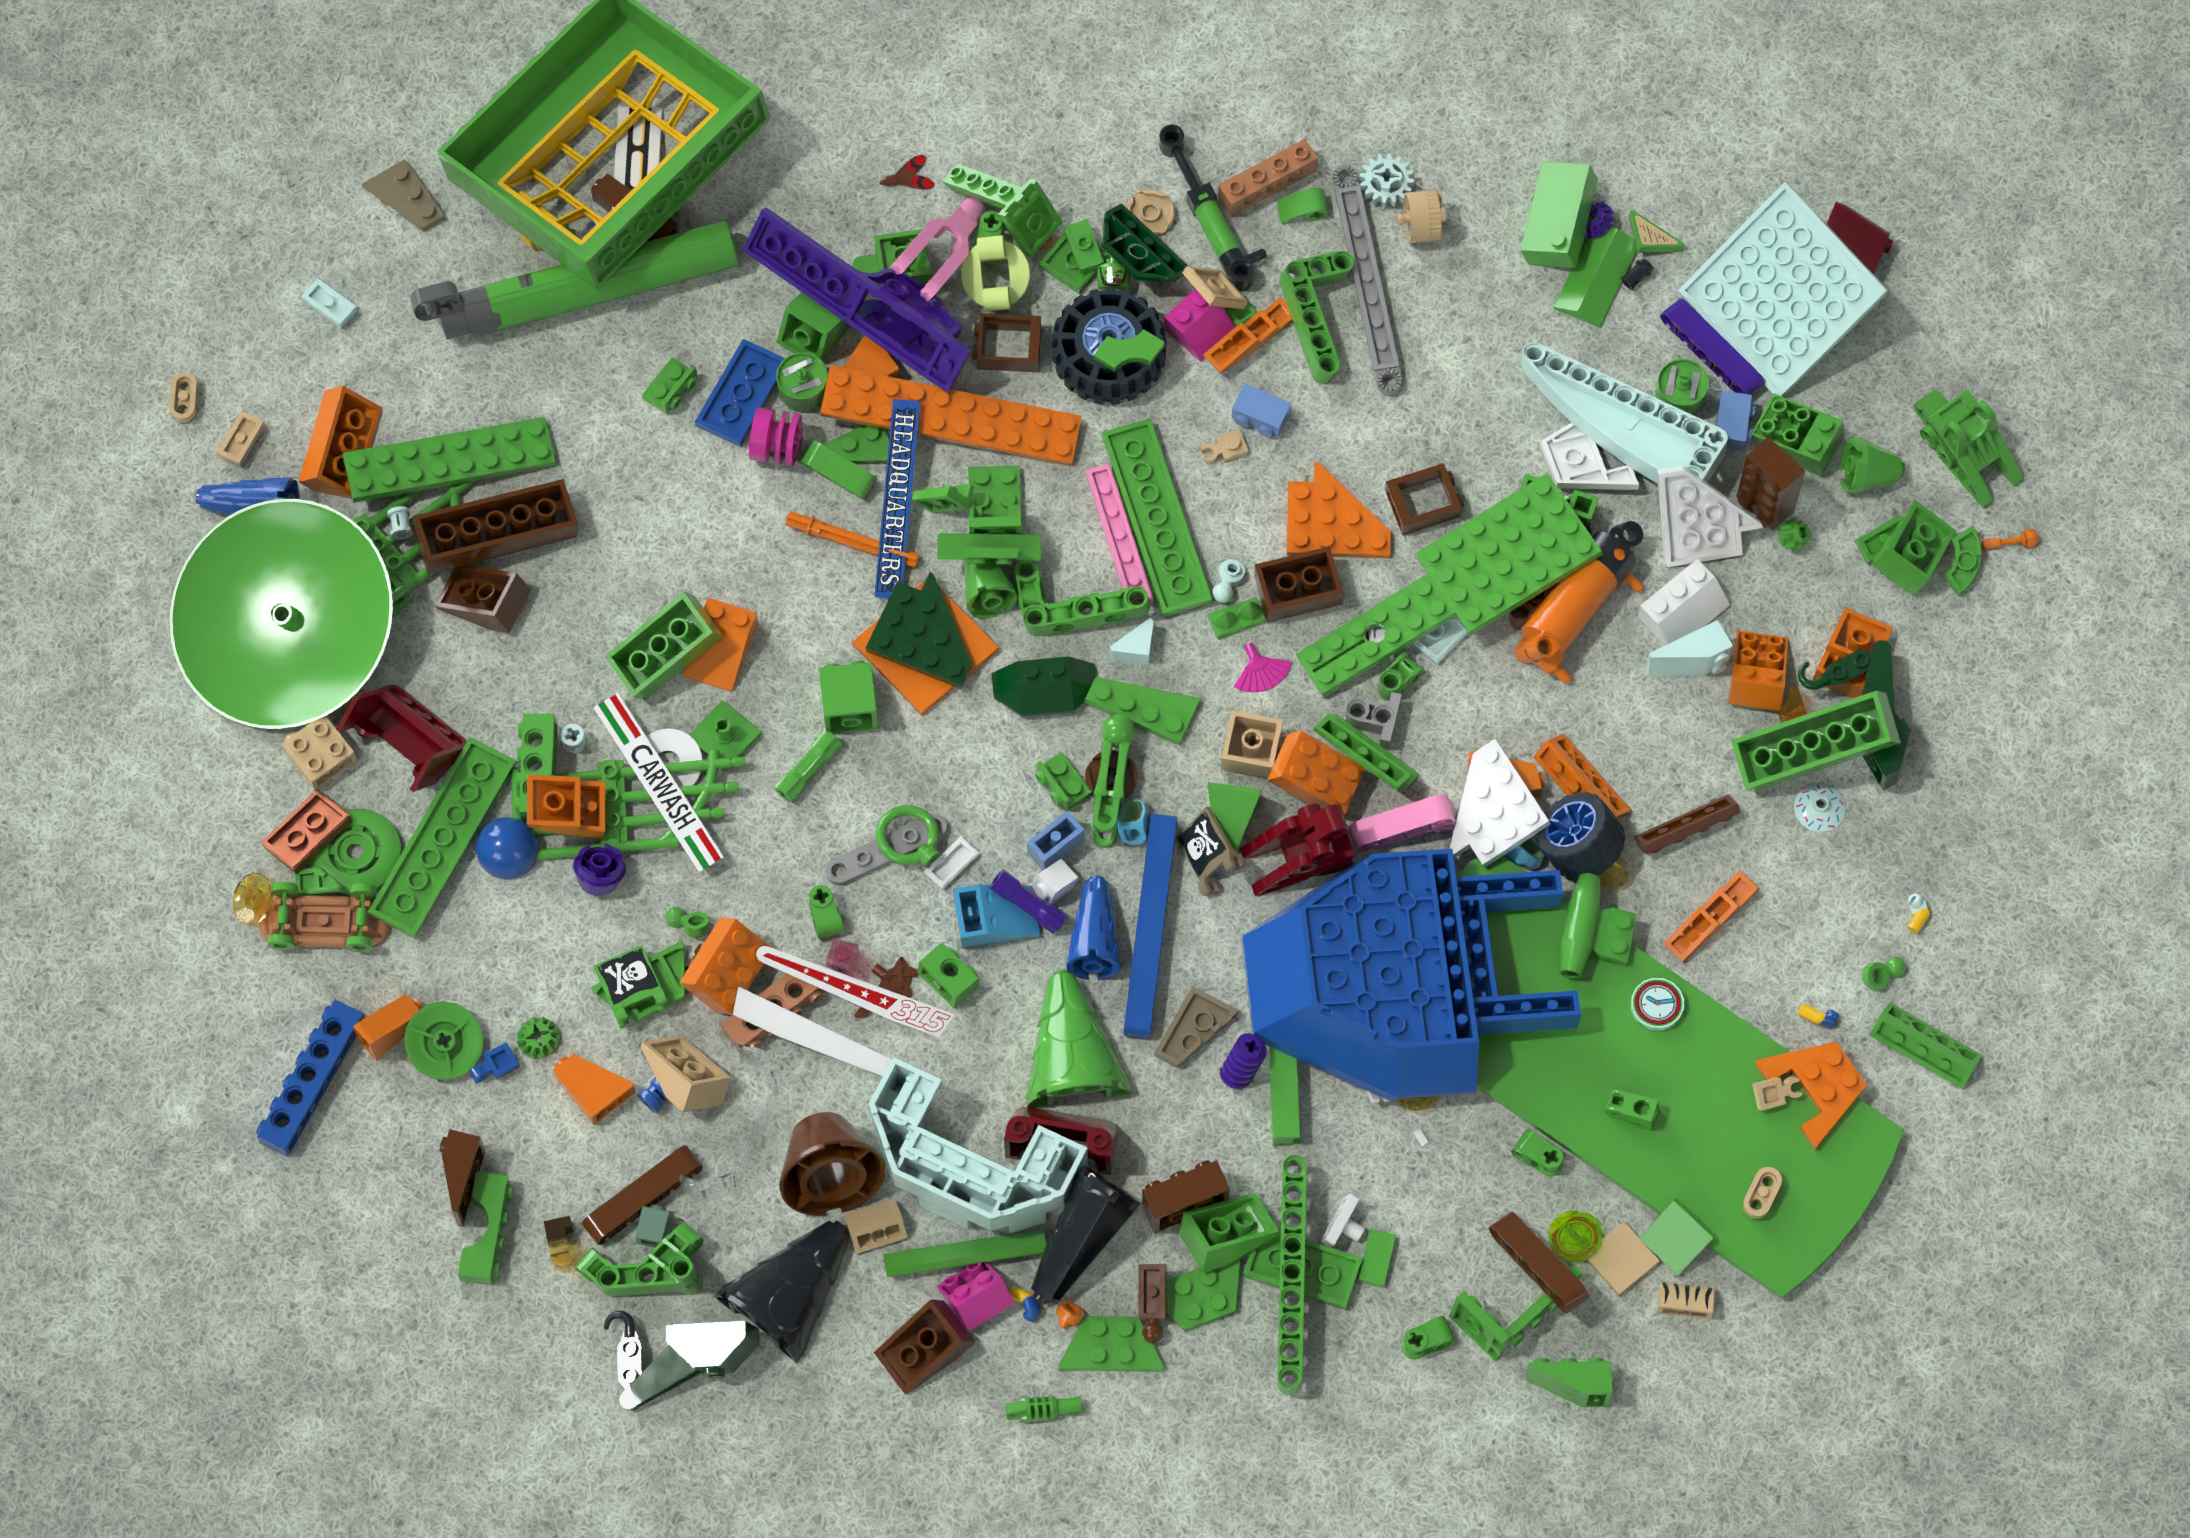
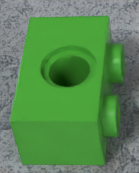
M943 943L939 944L919 961L917 973L953 1008L958 1006L977 989L979 980L977 972L971 966H966L953 948H947ZM951 971L956 975L950 977L945 975L944 972Z

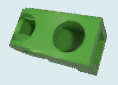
M1612 1090L1605 1113L1616 1119H1625L1628 1122L1642 1125V1128L1652 1131L1659 1111V1101L1621 1090Z

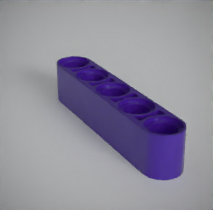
M1679 298L1660 314L1662 322L1665 325L1668 324L1670 326L1669 329L1682 342L1685 341L1688 344L1686 346L1700 360L1703 358L1705 360L1704 364L1718 377L1721 376L1723 378L1722 381L1734 393L1753 395L1765 385L1761 374L1684 299Z

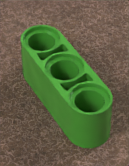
M816 440L812 441L800 461L811 470L846 491L858 495V498L862 500L866 498L877 479L870 472Z

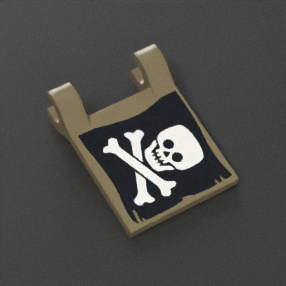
M1205 807L1176 837L1199 879L1198 889L1203 896H1206L1210 891L1212 895H1216L1221 890V885L1212 875L1222 865L1227 871H1231L1234 867L1237 871H1240L1246 865L1244 858L1232 848L1210 807Z

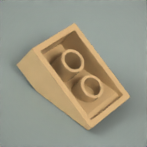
M682 1035L642 1042L641 1048L666 1098L678 1110L689 1112L690 1110L723 1104L731 1077Z

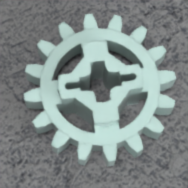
M1389 153L1387 159H1383L1381 154H1378L1377 161L1370 158L1369 166H1362V173L1359 177V182H1362L1360 183L1361 191H1365L1364 198L1372 197L1373 205L1378 201L1382 202V208H1385L1388 202H1390L1392 207H1395L1396 200L1403 203L1404 194L1411 192V188L1414 186V179H1412L1413 170H1408L1409 163L1401 164L1400 156L1393 160Z

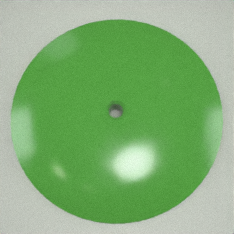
M300 499L270 500L241 509L214 526L200 540L187 558L178 576L170 609V635L177 663L184 678L200 699L213 710L235 722L263 729H284L309 724L324 718L346 704L362 689L374 673L384 654L393 618V593L390 577L383 558L370 537L355 522L335 509L323 504ZM285 611H289L288 618L282 621V614Z

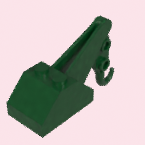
M1879 640L1873 645L1871 651L1856 650L1830 664L1820 678L1812 681L1805 677V670L1810 663L1805 662L1798 670V679L1802 686L1807 689L1817 690L1827 686H1840L1867 672L1862 695L1874 691L1887 694L1901 743L1862 757L1882 790L1897 784L1907 749L1910 728L1903 718L1899 719L1895 713L1891 645L1885 640Z

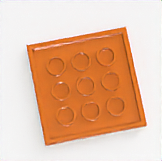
M925 581L922 582L918 587H916V589L921 590ZM940 588L971 661L972 667L968 674L969 676L997 653L999 647ZM877 620L853 640L852 645L871 662V665L922 716L955 687L866 652L865 647L876 627Z

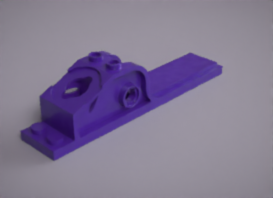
M767 207L761 210L742 251L945 392H949L952 389L972 349L958 340L964 326L955 316H952L936 295L927 302L924 297L920 296V291L925 286L905 273L896 274L891 269H883L874 274L859 271ZM868 294H870L874 298L877 297L878 299H880H869L865 301Z

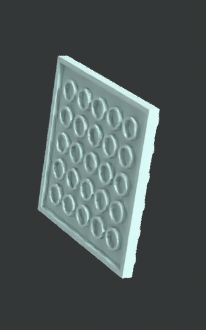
M1784 182L1678 290L1696 311L1761 374L1765 381V386L1773 394L1775 393L1782 397L1889 292L1788 182Z

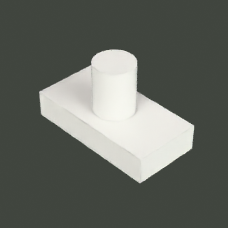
M1349 1194L1342 1199L1319 1244L1332 1247L1341 1233L1356 1242L1359 1240L1365 1228L1349 1218L1359 1201L1357 1197Z

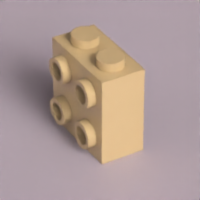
M326 716L306 724L298 732L290 733L284 739V742L281 743L285 754L314 791L357 761L352 748Z

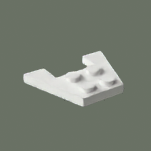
M1572 423L1541 441V449L1557 488L1638 490L1639 488L1635 473L1631 467L1626 465L1606 471L1596 443Z

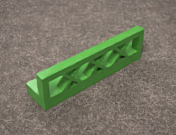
M1890 1002L1880 1014L1870 1033V1036L1962 1089L1983 1056Z

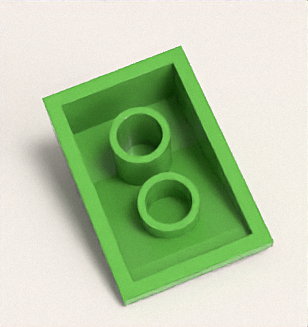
M1914 500L1881 547L1872 566L1911 595H1914L1929 581L1956 530L1918 501Z
M1255 1192L1184 1212L1179 1234L1201 1271L1206 1272L1227 1266L1278 1236L1279 1230Z

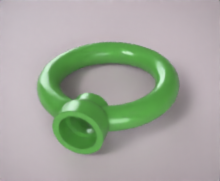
M913 805L897 806L886 812L878 822L876 828L878 848L892 862L902 865H912L920 862L927 868L940 855V852L936 849L939 838L937 824L933 817L924 809ZM914 816L926 825L928 830L927 843L923 844L916 853L901 854L889 846L886 839V831L889 824L898 817Z

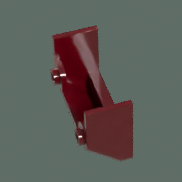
M387 685L354 696L336 728L339 733L354 728L357 734L365 739L381 737L416 765L412 771L415 777L410 787L412 792L434 785L455 763L467 742L460 734L405 690L395 685Z

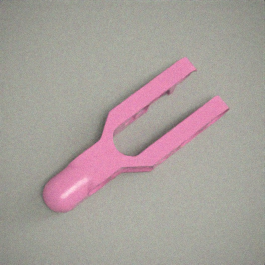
M969 197L964 200L948 219L931 220L895 260L890 269L894 270L896 274H902L932 238H939L945 230L954 234L957 240L950 247L951 255L920 291V296L924 297L928 302L969 255L968 235L978 225L981 216L986 212L984 203Z

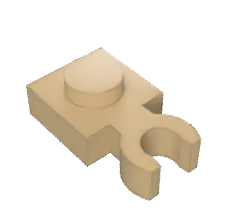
M1239 429L1215 437V445L1206 443L1200 447L1201 453L1210 451L1213 454L1205 458L1207 465L1215 463L1217 458L1221 456L1224 462L1247 455L1249 452Z
M1791 1076L1782 1083L1781 1078L1775 1077L1752 1083L1757 1109L1762 1111L1786 1104L1785 1096L1792 1098L1802 1096L1801 1091H1791V1085L1799 1082V1078Z

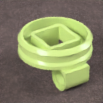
M1004 235L977 238V245L969 251V255L963 261L961 269V279L965 291L976 303L984 306L985 312L1011 309V305L1020 300L1027 291L1031 277L1030 265L1025 254L1014 244L1004 241ZM1008 259L1010 286L984 289L982 262Z

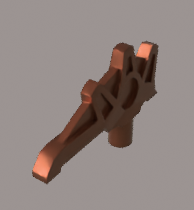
M902 956L897 960L895 966L888 971L878 963L871 971L881 979L878 987L908 998L912 995V990L909 988L911 978L918 977L919 975L917 969L910 967ZM860 1007L854 1014V1017L864 1018L872 1011Z

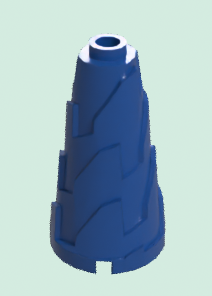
M279 477L203 485L201 489H197L195 499L202 509L230 516L241 509L265 501L300 499V492L297 480H293L294 477Z
M1098 875L1091 876L1085 881L1082 888L1079 910L1076 912L1074 932L1071 934L1066 961V969L1069 973L1089 980V973L1099 974L1097 980H1104L1115 976L1120 971L1118 938H1116L1115 916H1113L1109 882L1104 877Z

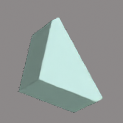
M1149 618L1109 647L1110 658L1118 661L1149 664L1154 621Z

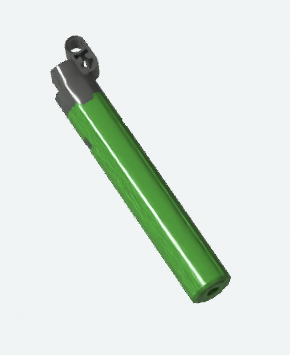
M721 221L645 242L597 290L561 264L458 292V288L453 282H441L415 290L410 296V301L417 319L421 321L441 319L447 340L470 333L472 338L738 267L739 259L728 222Z

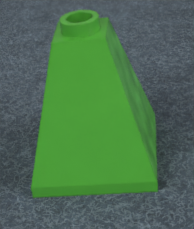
M1208 782L1210 809L1232 848L1238 853L1261 801V789Z

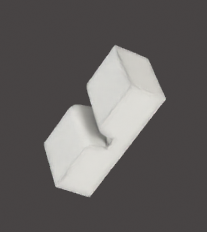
M1421 1129L1413 1132L1422 1147L1429 1143Z

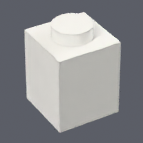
M1059 859L1037 875L1032 888L1039 898L1054 904L1073 890L1078 876L1062 859Z

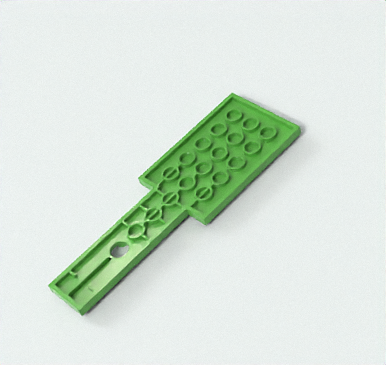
M1548 473L1415 553L1416 558L1427 573L1425 576L1297 653L1296 656L1324 698L1455 617L1458 618L1469 636L1475 634L1603 555L1602 551ZM1373 626H1380L1386 631L1384 639L1378 643L1366 639V632Z

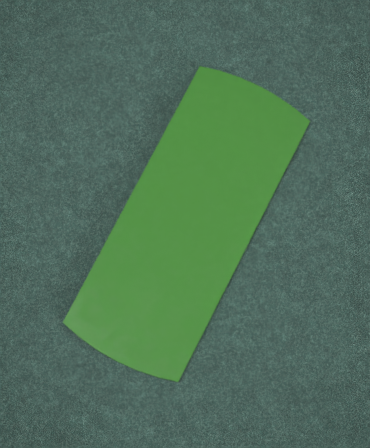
M1504 856L1487 867H1484L1480 860L1476 858L1462 869L1456 877L1522 873L1526 871ZM1562 897L1560 908L1486 913L1498 996L1578 991L1581 1017L1578 1027L1574 1029L1478 1035L1479 1053L1476 1088L1661 1215L1677 1199L1715 1235L1706 1246L1779 1298H1785L1807 1280L1836 1251L1856 1226L1875 1197L1892 1163L1904 1129L1857 1098L1816 1150H1814L1801 1132L1800 1126L1819 1115L1820 1112L1799 1082L1791 1085V1091H1801L1802 1096L1798 1098L1785 1096L1786 1104L1762 1111L1757 1109L1752 1083L1765 1079L1754 1065L1755 1060L1789 1053V1050L1632 943L1628 963L1625 966L1599 959L1600 957L1591 951L1580 978L1571 979L1560 974L1561 938L1569 903L1564 897ZM1651 978H1664L1673 982L1681 990L1684 998V1010L1680 1019L1673 1027L1663 1031L1645 1028L1644 1025L1634 1019L1631 1011V997L1635 988L1643 981ZM1792 1072L1781 1077L1782 1083L1788 1077H1795ZM1621 1090L1657 1099L1659 1101V1111L1653 1130L1644 1129L1642 1125L1607 1115L1605 1108L1611 1091ZM1761 1168H1775L1781 1174L1782 1184L1774 1202L1765 1217L1760 1219L1750 1218L1743 1210V1201L1753 1179ZM1763 1180L1765 1186L1769 1187L1772 1185L1770 1180ZM1754 1202L1751 1204L1755 1210L1761 1208L1759 1203Z

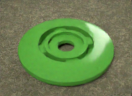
M359 808L344 810L351 816L353 821L335 838L345 830L352 829V831L342 834L335 844H332V840L310 861L311 867H321L344 887L343 892H336L338 894L350 896V886L358 883L374 885L378 890L384 885L401 856L402 849L399 835L392 823L377 812ZM360 845L363 848V854L356 859L350 858L347 854L349 847ZM374 859H378L370 869L359 873V871L367 869L374 862Z

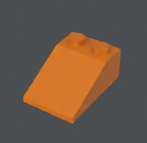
M708 597L704 609L723 637L687 665L683 677L732 692L758 626L757 612Z

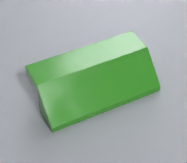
M1327 714L1313 729L1314 732L1401 794L1407 791L1418 779L1419 773L1337 714L1333 717Z

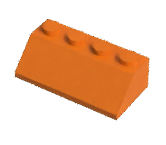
M345 386L325 390L298 482L319 493L352 499L343 461V453L371 448L382 407Z

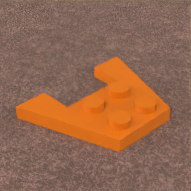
M1837 1041L1755 1060L1754 1065L1765 1080L1775 1077L1781 1078L1789 1072H1792L1795 1077L1799 1078V1084L1820 1112L1819 1115L1800 1126L1801 1132L1814 1150H1816L1867 1086Z

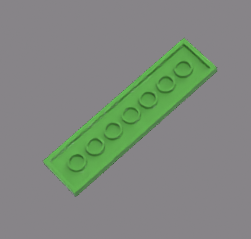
M545 417L343 453V461L353 503L556 466Z
M1151 419L1101 432V437L1162 617L1211 604L1212 597Z
M469 737L368 911L369 916L414 939L416 938L509 777L511 770L516 764V760Z

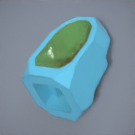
M1141 799L1126 802L1120 810L1118 832L1121 840L1129 845L1143 844L1148 836L1149 810Z
M1531 837L1505 854L1504 857L1516 865H1522L1524 868L1537 869L1543 862L1544 854L1537 842Z

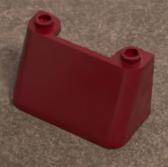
M1835 202L1827 225L1874 274L1883 253L1889 254L1893 239H1890L1891 233L1847 205Z
M1032 1107L1018 1108L1008 1121L1004 1136L1005 1158L1018 1160L1020 1154L1027 1149L1038 1125L1078 1144L1086 1145L1088 1148V1158L1095 1161L1098 1173L1111 1175L1118 1138V1129L1112 1121Z

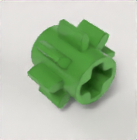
M1796 518L1785 520V525L1780 526L1778 531L1780 544L1785 549L1791 548L1792 552L1802 550L1803 545L1808 544L1810 539L1808 526L1803 521L1797 522Z

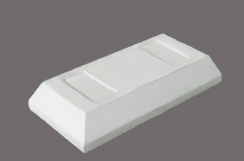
M960 836L924 873L943 890L980 853Z

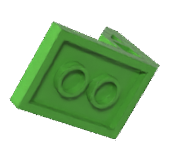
M1020 466L968 467L969 484L974 486L969 504V534L1022 535Z

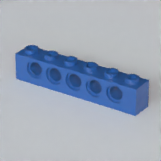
M334 999L331 1006L328 1005L325 1008L321 1017L323 1021L318 1029H313L309 1036L307 1049L301 1051L296 1059L295 1065L297 1066L292 1074L289 1073L286 1076L282 1085L284 1088L279 1097L276 1096L273 1099L269 1108L270 1114L266 1120L263 1119L258 1125L256 1134H258L257 1138L260 1144L289 1157L357 1037L353 1026L365 1018L363 1012ZM335 1027L342 1029L336 1036L329 1035L330 1030ZM319 1051H329L325 1058H316ZM308 1073L316 1074L315 1078L311 1081L303 1080V1077ZM294 1096L303 1097L302 1101L298 1104L290 1103ZM281 1119L290 1120L289 1124L285 1127L277 1126Z

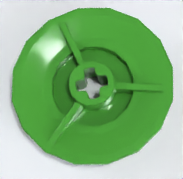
M440 1001L425 1005L412 1016L406 1026L404 1045L408 1059L418 1071L433 1079L450 1080L462 1077L476 1065L482 1054L484 1038L479 1022L469 1010L457 1003ZM440 1035L443 1039H449V1042L446 1044L447 1048L444 1045L437 1044Z

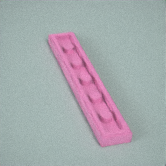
M1106 464L1085 470L1122 589L1140 586L1147 591L1150 604L1154 603L1111 465ZM1138 598L1135 599L1132 602V604L1140 605L1143 603L1144 600Z

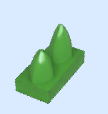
M1257 597L1208 614V619L1217 639L1266 622Z

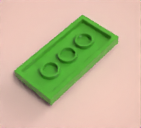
M1279 1231L1278 1236L1250 1252L1243 1277L1280 1288L1281 1231ZM1305 1239L1304 1297L1346 1310L1363 1258ZM1293 1243L1285 1247L1290 1253H1296L1300 1250V1247ZM1288 1270L1285 1273V1276L1289 1279H1296L1300 1275L1296 1270Z

